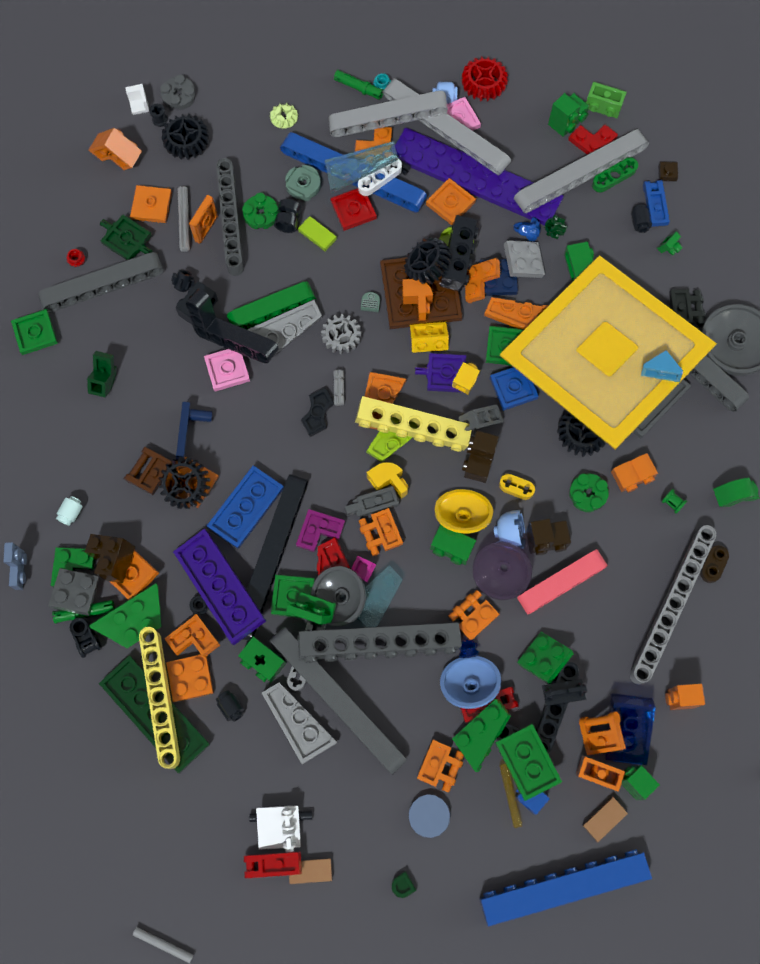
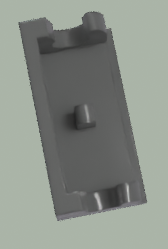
M497 404L474 409L458 417L460 422L467 420L470 422V425L465 428L466 431L504 422Z

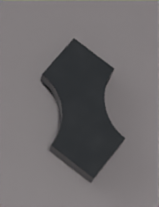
M326 388L309 395L311 407L307 415L301 419L310 437L327 429L324 421L328 409L334 405V402Z

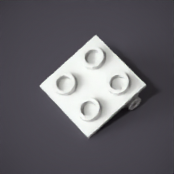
M298 805L256 808L259 849L284 848L285 852L289 853L293 852L295 847H301Z

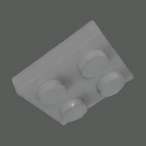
M507 240L504 243L510 276L542 278L545 275L538 242Z

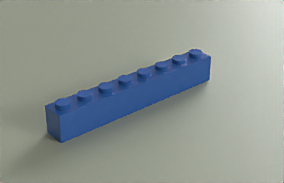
M634 849L624 852V857L617 858V855L604 858L605 862L597 864V861L585 863V868L577 870V867L565 869V874L557 876L556 872L544 875L545 879L537 881L534 878L524 881V885L516 887V884L503 887V892L496 893L495 890L483 893L484 897L479 899L486 924L489 927L650 880L652 876L645 854Z

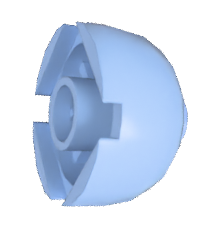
M520 510L504 513L498 519L497 526H494L495 538H499L500 543L506 548H525L526 539L522 540L523 533H525L522 513H520Z

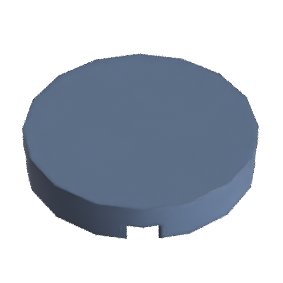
M435 795L419 797L412 803L409 809L410 825L417 834L423 837L433 838L439 836L446 830L449 824L450 812L448 806L441 798Z

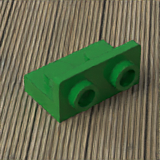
M301 592L296 604H288L286 613L318 624L332 623L336 603Z

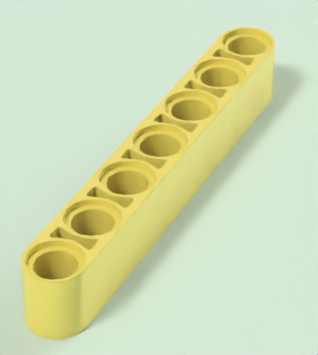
M145 627L140 631L139 641L157 757L162 767L173 769L180 763V753L160 634L154 628ZM149 633H154V639L151 642H146V636ZM157 652V659L154 662H149L150 654ZM156 672H160V680L157 682H153V674ZM163 692L164 699L157 703L155 701L156 694ZM166 712L167 720L164 723H160L158 721L159 715ZM169 733L171 736L170 741L163 744L161 741L162 735ZM172 753L174 761L172 764L167 765L165 763V756Z

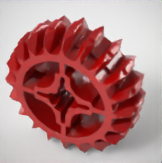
M481 56L480 60L474 58L473 62L469 61L468 65L464 67L461 83L468 96L473 95L474 100L479 98L480 102L483 99H486L488 102L489 98L495 100L496 96L500 97L502 92L505 91L508 74L501 61L496 63L495 58L490 60L489 56L486 59H483Z

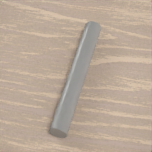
M138 927L133 932V936L188 963H191L194 957L193 954Z

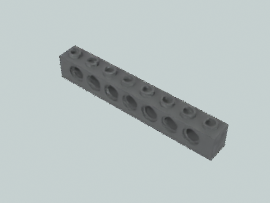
M459 623L299 632L297 636L299 660H304V663H313L317 661L316 659H325L326 662L336 661L337 658L356 660L357 657L365 656V659H375L377 655H385V658L397 657V654H405V657L416 656L417 653H424L426 656H430L444 651V654H454L462 647ZM435 636H440L443 644H438L435 641ZM415 637L422 638L424 644L418 645L415 642ZM395 638L402 639L404 646H398ZM375 640H382L384 642V647H378L375 644ZM355 641H362L365 645V648H357L355 645ZM335 642H342L345 649L338 650L335 647ZM322 643L325 650H316L314 644Z

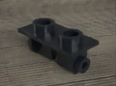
M583 679L542 685L546 706L587 700L585 694L587 693V687L583 684Z

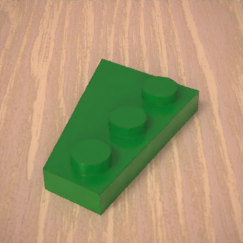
M495 699L452 738L475 772L480 771L482 762L491 752L493 743L500 736L511 717L498 699Z

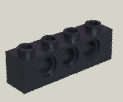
M459 215L455 216L448 243L452 264L448 266L449 270L445 271L444 276L441 277V287L461 291L464 285L467 286L469 280L467 269L470 270L472 265L470 254L474 253L476 245L473 243V239H476L479 229L476 228L477 220Z

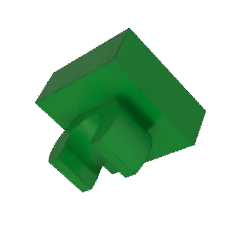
M677 231L664 239L657 249L661 253L668 250L671 255H674L675 252L678 253L682 249V246L677 242L681 236Z

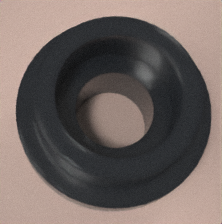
M201 595L194 596L190 601L189 606L194 614L202 615L209 609ZM202 602L203 607L198 609L196 607L197 603Z

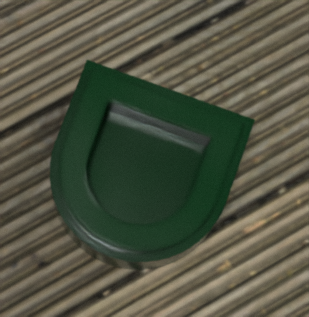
M406 871L395 877L392 882V891L399 898H405L417 891Z

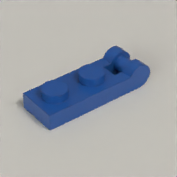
M656 180L653 183L644 181L643 191L645 192L652 227L668 226L670 221L663 181Z

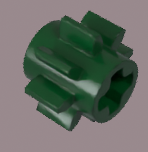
M556 215L553 216V219H548L545 223L546 235L554 239L563 236L567 230V225L564 223L565 219Z

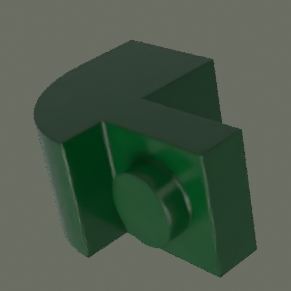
M99 351L94 352L93 371L87 378L88 394L106 398L111 391L117 372V366H114V355Z

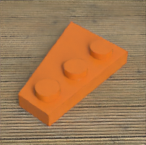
M370 372L364 397L393 404L406 383V379ZM372 413L373 418L381 419L379 413Z

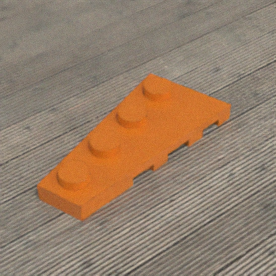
M491 297L484 316L514 328L525 330L549 305L537 306L528 302L523 304L516 303L514 300Z

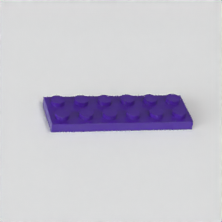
M203 529L173 551L231 644H237L266 622V619L207 530Z

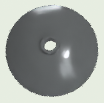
M342 566L331 567L323 571L315 580L311 591L313 596L336 603L332 623H327L330 626L340 627L355 621L363 611L366 601V589L361 577L352 569Z

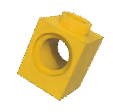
M463 362L453 380L452 387L469 395L479 376L480 370L474 364Z

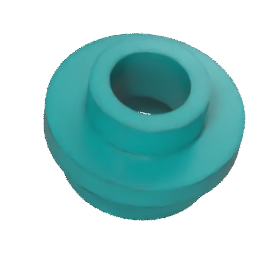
M378 74L374 79V86L384 90L391 80L386 74Z

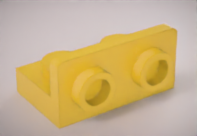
M446 322L410 325L413 353L448 350L449 335Z

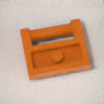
M617 711L599 717L580 718L579 725L587 755L626 749L620 727V715ZM610 724L611 729L591 733V726Z

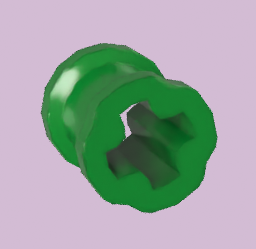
M672 489L661 502L668 504L674 510V513L677 514L688 501L681 499L674 493L675 490Z

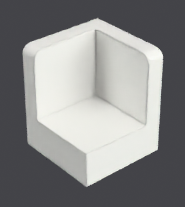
M143 84L125 87L132 114L149 112Z

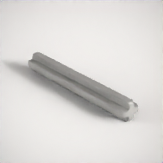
M180 186L178 187L179 247L182 252H188L190 250L187 187Z

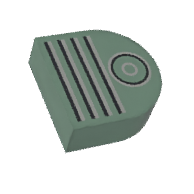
M374 292L364 294L361 301V310L379 312V296Z

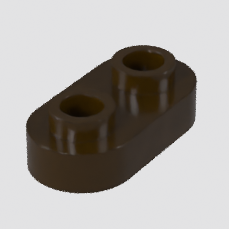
M717 545L710 549L700 571L701 578L705 582L714 583L721 578L729 559V552L725 547ZM717 552L722 554V558L717 556ZM713 569L715 575L710 574L709 570Z

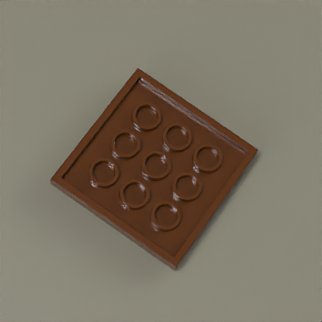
M406 258L380 261L389 329L410 327V325L462 321L458 291L441 287L442 276L439 277V281L435 280L433 285L428 283L433 292L430 314H426V320L419 321L418 304H403L402 282L403 279H409L404 267Z

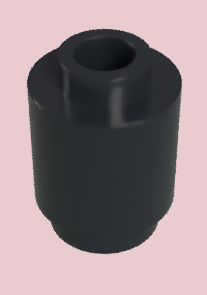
M643 204L633 207L631 217L634 230L639 233L647 232L652 227L649 209Z
M227 690L216 698L217 707L227 721L232 720L235 722L243 716L244 708L234 693H230Z

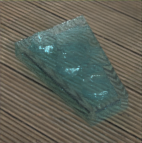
M390 566L365 587L366 601L363 611L357 619L366 628L378 627L403 581Z

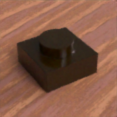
M660 162L658 165L659 180L676 182L678 179V162Z

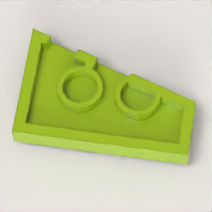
M396 417L390 418L393 424H399V420ZM409 422V426L412 429L418 428L415 422ZM379 431L366 453L383 462L413 437L407 436L404 438L397 436L394 432L383 433Z

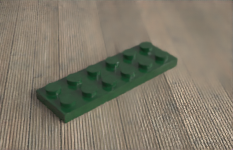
M128 656L99 685L156 748L145 673L131 656ZM159 692L155 696V701L159 703L164 699L163 692ZM171 701L180 753V763L174 769L180 774L210 743ZM166 712L161 713L158 717V721L164 723L167 720ZM165 733L162 735L161 741L163 744L170 741V734ZM169 753L165 756V759L169 764H172L174 756L172 753Z

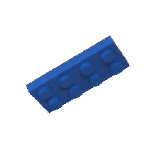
M253 465L208 523L207 527L239 549L281 494L284 486Z

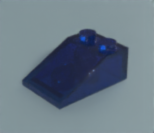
M611 694L609 713L617 711L620 715V727L626 749L606 752V760L647 766L656 709L652 698Z

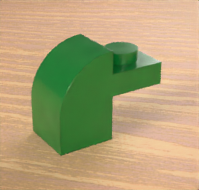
M750 478L731 481L713 489L719 507H731L743 501L760 499L758 487L754 481H750Z

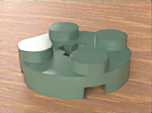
M308 165L292 168L285 178L287 192L292 197L303 201L311 200L321 187L317 170ZM304 180H306L305 185H300L299 181L303 182Z

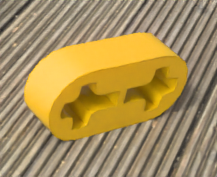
M505 474L500 479L499 487L507 494L523 500H529L535 493V486L530 481L512 474ZM507 480H511L512 485L509 488L505 487L506 483L504 482H507ZM525 487H529L530 492L527 495L523 494L524 490L522 489Z

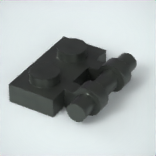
M689 289L671 290L669 292L671 309L690 324H693V319L697 320V326H703L706 315L705 311H703L702 304L704 299L701 296V291L694 290L693 296H690ZM691 304L695 305V311H692Z

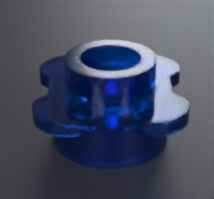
M469 639L461 642L462 647L459 648L460 658L478 656L479 651L476 650L478 647L476 642Z

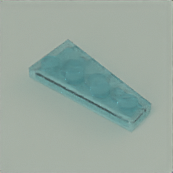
M394 141L325 160L332 194L397 161L398 157Z

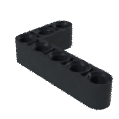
M197 289L186 301L185 305L191 323L199 337L265 364H268L279 350V346L273 340L216 318L210 297L205 291Z
M567 662L556 676L554 683L577 680L579 675L577 665L573 662ZM565 667L573 671L572 677L565 676ZM568 703L556 704L559 708L557 716L551 714V705H545L536 731L548 755L552 750ZM506 724L504 727L507 730L506 737L521 730L510 724ZM544 724L551 725V735L543 732ZM497 737L496 741L498 742L504 738Z

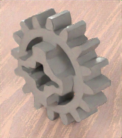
M343 314L340 315V318L333 315L334 320L328 318V325L323 324L324 330L321 331L322 341L326 343V348L332 347L333 353L339 350L340 354H342L343 350L349 353V348L355 350V344L360 343L359 338L361 337L360 325H356V319L351 321L349 315L347 318H344ZM329 334L334 338V341L330 339Z

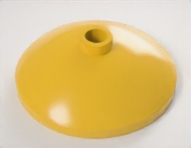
M457 489L446 492L438 498L435 504L434 511L438 522L443 527L456 533L469 534L481 531L490 524L493 517V507L490 501L482 494L472 490Z

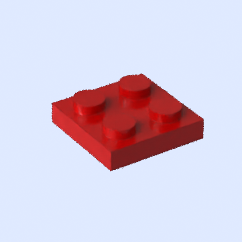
M358 188L330 198L343 231L377 219L368 196L361 195Z

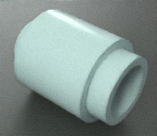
M70 496V498L65 497L56 513L58 515L56 520L68 526L72 522L74 523L83 507L80 505L81 501L73 496Z

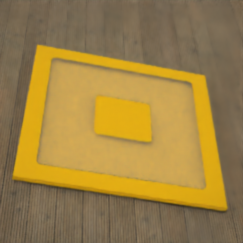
M599 255L500 353V356L616 450L717 343ZM666 350L683 370L680 382L641 376L643 365Z

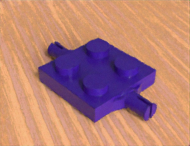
M429 353L427 368L415 367V375H426L428 381L427 391L463 393L453 388L452 383L462 363H466V355Z

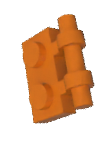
M389 508L371 514L372 523L368 524L366 518L359 520L361 526L359 529L361 534L365 536L367 549L371 551L372 556L380 554L377 548L380 545H383L385 551L403 545ZM374 529L377 530L379 538L375 540L371 533Z
M478 590L473 594L467 595L465 597L466 600L459 606L456 605L452 609L453 612L448 615L452 622L457 618L462 621L459 624L460 631L470 642L500 615L487 600L481 605L477 602L482 596ZM472 606L475 610L467 617L464 612Z
M432 740L417 779L434 787L437 786L439 780L444 781L441 790L449 793L451 787L456 783L455 777L458 769L462 768L464 755L462 752L457 751L453 758L449 756L451 747ZM446 762L452 764L448 775L442 774Z

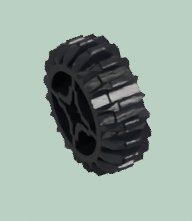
M182 113L181 117L178 118L175 115L174 120L169 119V124L165 123L161 139L164 148L174 158L179 156L181 160L183 157L189 160L190 156L195 158L196 154L201 155V150H206V145L209 142V133L202 119L198 120L197 116L192 118L190 114L185 117Z
M431 237L427 240L423 239L422 243L417 242V246L415 248L412 247V251L407 253L408 258L405 259L406 264L404 267L409 279L415 281L419 279L421 284L430 283L433 285L435 280L439 281V277L444 276V272L448 271V266L452 264L450 261L452 258L450 248L444 241L436 237L434 239Z
M567 411L566 415L562 416V421L558 423L560 428L557 430V434H560L559 441H564L562 447H569L568 452L574 450L575 456L581 452L582 457L587 452L591 456L594 451L598 453L600 447L603 448L605 446L604 440L587 426L584 428L585 434L581 437L584 424L571 423L578 420ZM570 434H573L576 437V440H574ZM586 439H588V440L595 439L594 442L587 443V444H584V443H583V441L586 440Z
M179 457L178 461L176 459L172 460V465L165 464L168 469L167 471L161 470L164 477H159L158 479L163 481V484L158 485V487L164 489L160 494L162 496L166 495L164 501H170V506L174 507L177 505L178 509H182L184 506L185 509H190V505L196 507L197 502H203L201 496H208L204 490L210 489V486L206 485V482H210V478H205L209 472L206 470L202 471L204 465H198V460L192 461L189 457L186 459ZM186 467L192 470L185 475L178 472V470ZM172 478H173L174 481H175V484H174L173 487H172ZM196 479H197V488L194 487V481H195ZM184 491L186 493L191 494V496L186 499H181L176 496L177 494L182 493Z

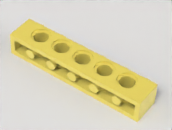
M364 396L360 400L355 423H359V426L364 428H370L371 426L378 428L377 430L383 433L394 432L399 437H413L418 442L429 441L434 446L451 447V450L457 452L464 451L468 447L472 431L465 430L470 425L468 423ZM372 413H379L381 419L373 418ZM396 417L399 420V424H393L390 418ZM409 422H415L418 428L412 429L409 426ZM427 427H433L436 433L431 434ZM446 431L452 432L454 438H448L446 436Z

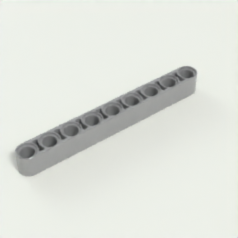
M395 78L392 79L382 92L389 101L419 95ZM447 113L418 120L497 175H501L511 162L510 157Z
M636 129L522 189L514 196V200L524 213H528L594 178L599 173L624 159L639 154L646 149L649 142Z
M705 525L694 534L631 669L630 679L635 684H644L653 676L715 541L716 531L712 526ZM701 532L706 533L709 539H704ZM693 550H699L701 557L696 556ZM690 566L693 569V574L688 573L685 567ZM678 583H682L685 586V591H681L678 588ZM670 600H674L677 603L676 609L671 607ZM662 617H666L669 620V626H665L662 623ZM654 634L661 637V644L654 641ZM646 652H650L653 655L652 662L645 658ZM637 670H642L645 673L644 680L638 678Z

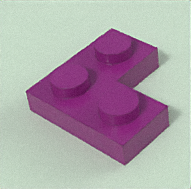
M308 509L296 547L315 552L321 535L340 540L345 520Z

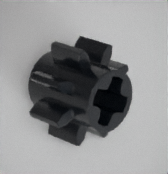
M180 269L178 273H173L171 279L174 288L180 292H187L188 288L194 285L195 282L192 273Z

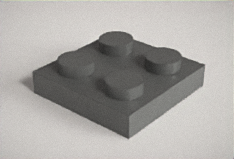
M60 568L48 604L49 608L89 616L99 583V576Z

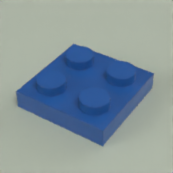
M514 367L490 375L491 383L503 411L534 401L539 397L533 382Z

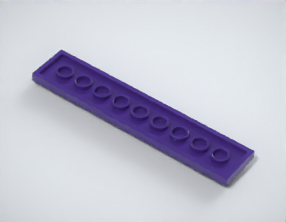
M408 128L403 130L390 153V157L398 155L399 159L411 165V168L443 182L450 178L468 193L530 220L535 217L544 226L548 219H553L564 195H560L542 206L524 213L515 202L514 196L522 189L532 185L533 182L505 170L501 175H497L468 154Z

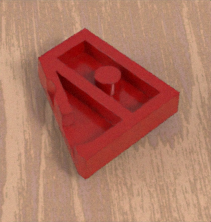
M336 538L318 546V576L331 567L342 566L350 568Z

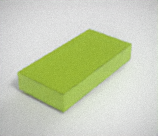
M311 216L298 228L301 234L324 251L337 240V236Z

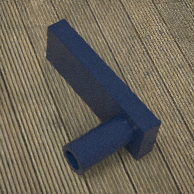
M182 402L176 452L177 461L179 457H185L189 420L211 422L212 411L190 409V402Z

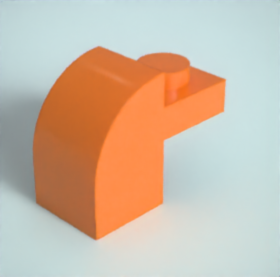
M403 279V304H418V320H426V314H430V303L433 301L432 289L427 283L421 284L419 279L417 281Z

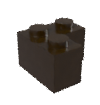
M476 431L475 437L471 436L467 453L470 454L469 460L465 459L462 471H465L464 478L486 483L499 436Z
M550 519L530 522L525 531L530 554L544 555L550 550L562 552L567 550L571 544L566 521L551 523Z
M90 534L84 552L98 560L94 572L96 575L106 581L123 583L135 546L124 538Z

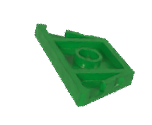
M157 583L94 621L89 626L125 648L134 645L139 641V634L143 628L152 627L157 630L162 627Z

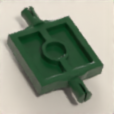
M122 214L113 224L105 219H102L100 222V226L107 229L106 234L100 240L101 243L124 259H133L139 252L144 254L153 252L145 246L152 237L151 232Z

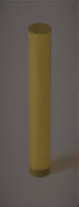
M506 764L499 765L514 828L522 827L509 770Z

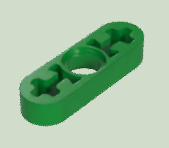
M626 158L594 177L592 188L596 192L601 193L633 176L638 168L637 160ZM617 172L620 177L613 178L610 173Z

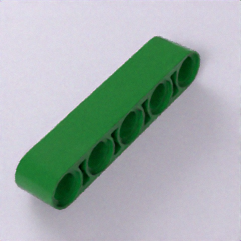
M301 282L232 310L227 314V319L229 323L248 330L312 300L315 301L316 297L308 282Z

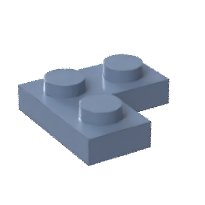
M13 542L5 543L4 563L10 566L9 586L15 590H23V584L26 583L24 565L27 563V554Z

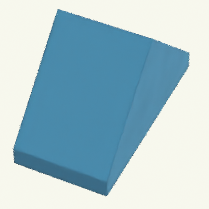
M667 350L646 362L641 372V376L680 382L683 370Z

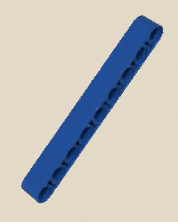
M292 132L288 133L280 146V150L285 155L358 187V181L374 170L370 166ZM379 173L375 175V178L382 180L385 176ZM393 178L372 193L413 212H419L427 197L423 190L397 178Z

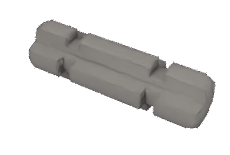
M334 370V405L336 406L344 405L343 370Z

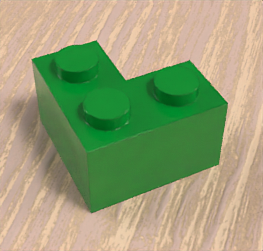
M564 93L553 103L548 125L564 137L568 132L572 133L579 122L582 123L587 118L589 105L574 93L570 97Z

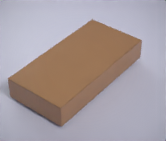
M612 797L582 826L596 842H599L628 813Z
M331 858L301 861L302 874L289 875L290 884L332 881Z

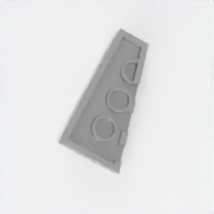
M312 300L248 330L276 342L279 346L277 354L319 321L322 315L315 301Z
M280 683L262 692L302 765L337 744L333 737Z

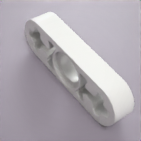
M395 157L389 158L358 181L359 193L363 196H369L398 176L402 171L400 159ZM381 173L385 178L378 180L375 178V175Z

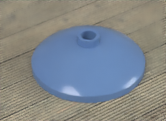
M464 656L446 666L441 674L440 687L442 694L451 704L466 709L479 708L490 703L498 695L501 688V675L498 668L490 660L480 656Z

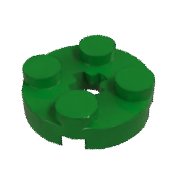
M257 193L245 202L242 207L244 220L251 228L268 229L274 225L278 207L271 197L263 193ZM263 209L264 214H257V211Z
M581 474L570 486V499L574 503L573 505L580 511L594 512L606 503L609 495L608 484L597 475ZM591 489L594 495L587 497L584 490Z

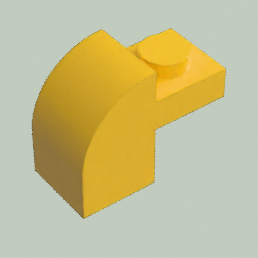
M388 462L381 463L366 472L367 479L376 491L391 485L394 486L396 493L401 499L408 494V484L403 478L400 479L403 470L398 465Z

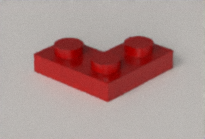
M580 125L569 136L568 140L588 155L615 141L618 134L607 125H604L593 135Z

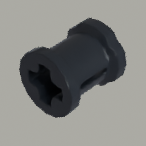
M153 104L149 109L152 122L155 126L163 127L168 122L165 108L161 104Z

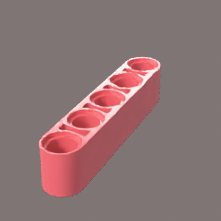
M596 549L522 593L517 599L527 615L599 573L608 565Z

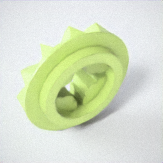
M279 103L277 107L273 106V110L270 112L271 122L278 128H289L298 119L297 110H295L293 105H288V103L283 105ZM282 112L286 114V119L281 115Z

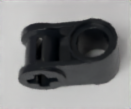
M76 618L72 620L69 628L79 654L82 658H85L87 654L95 650H101L102 646L94 630L89 626L90 622L82 618ZM80 623H84L85 629L78 633L77 626Z

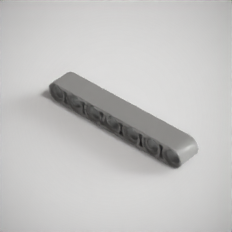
M434 91L331 114L329 116L330 135L341 137L443 115L448 111L446 93Z

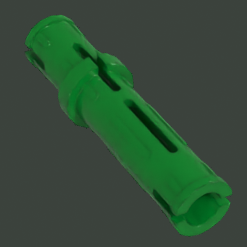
M337 70L334 74L335 81L356 89L365 96L367 94L377 100H381L383 89L371 85V82L362 81L340 70Z
M113 599L92 604L89 616L109 613L115 609L113 608ZM63 610L52 612V615L55 616L53 617L55 624L76 618L89 617Z

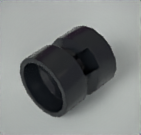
M291 199L280 200L274 220V227L285 233H294L297 229L302 206Z

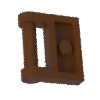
M144 447L138 461L130 473L126 474L124 480L154 495L158 485L162 482L158 478L164 477L161 470L167 471L168 469L165 464L172 465V461ZM152 458L139 480L136 479L147 459Z

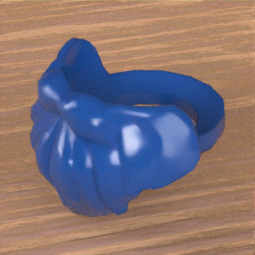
M535 217L531 219L530 223L519 222L513 226L514 231L526 236L529 242L537 240L541 229L540 222Z

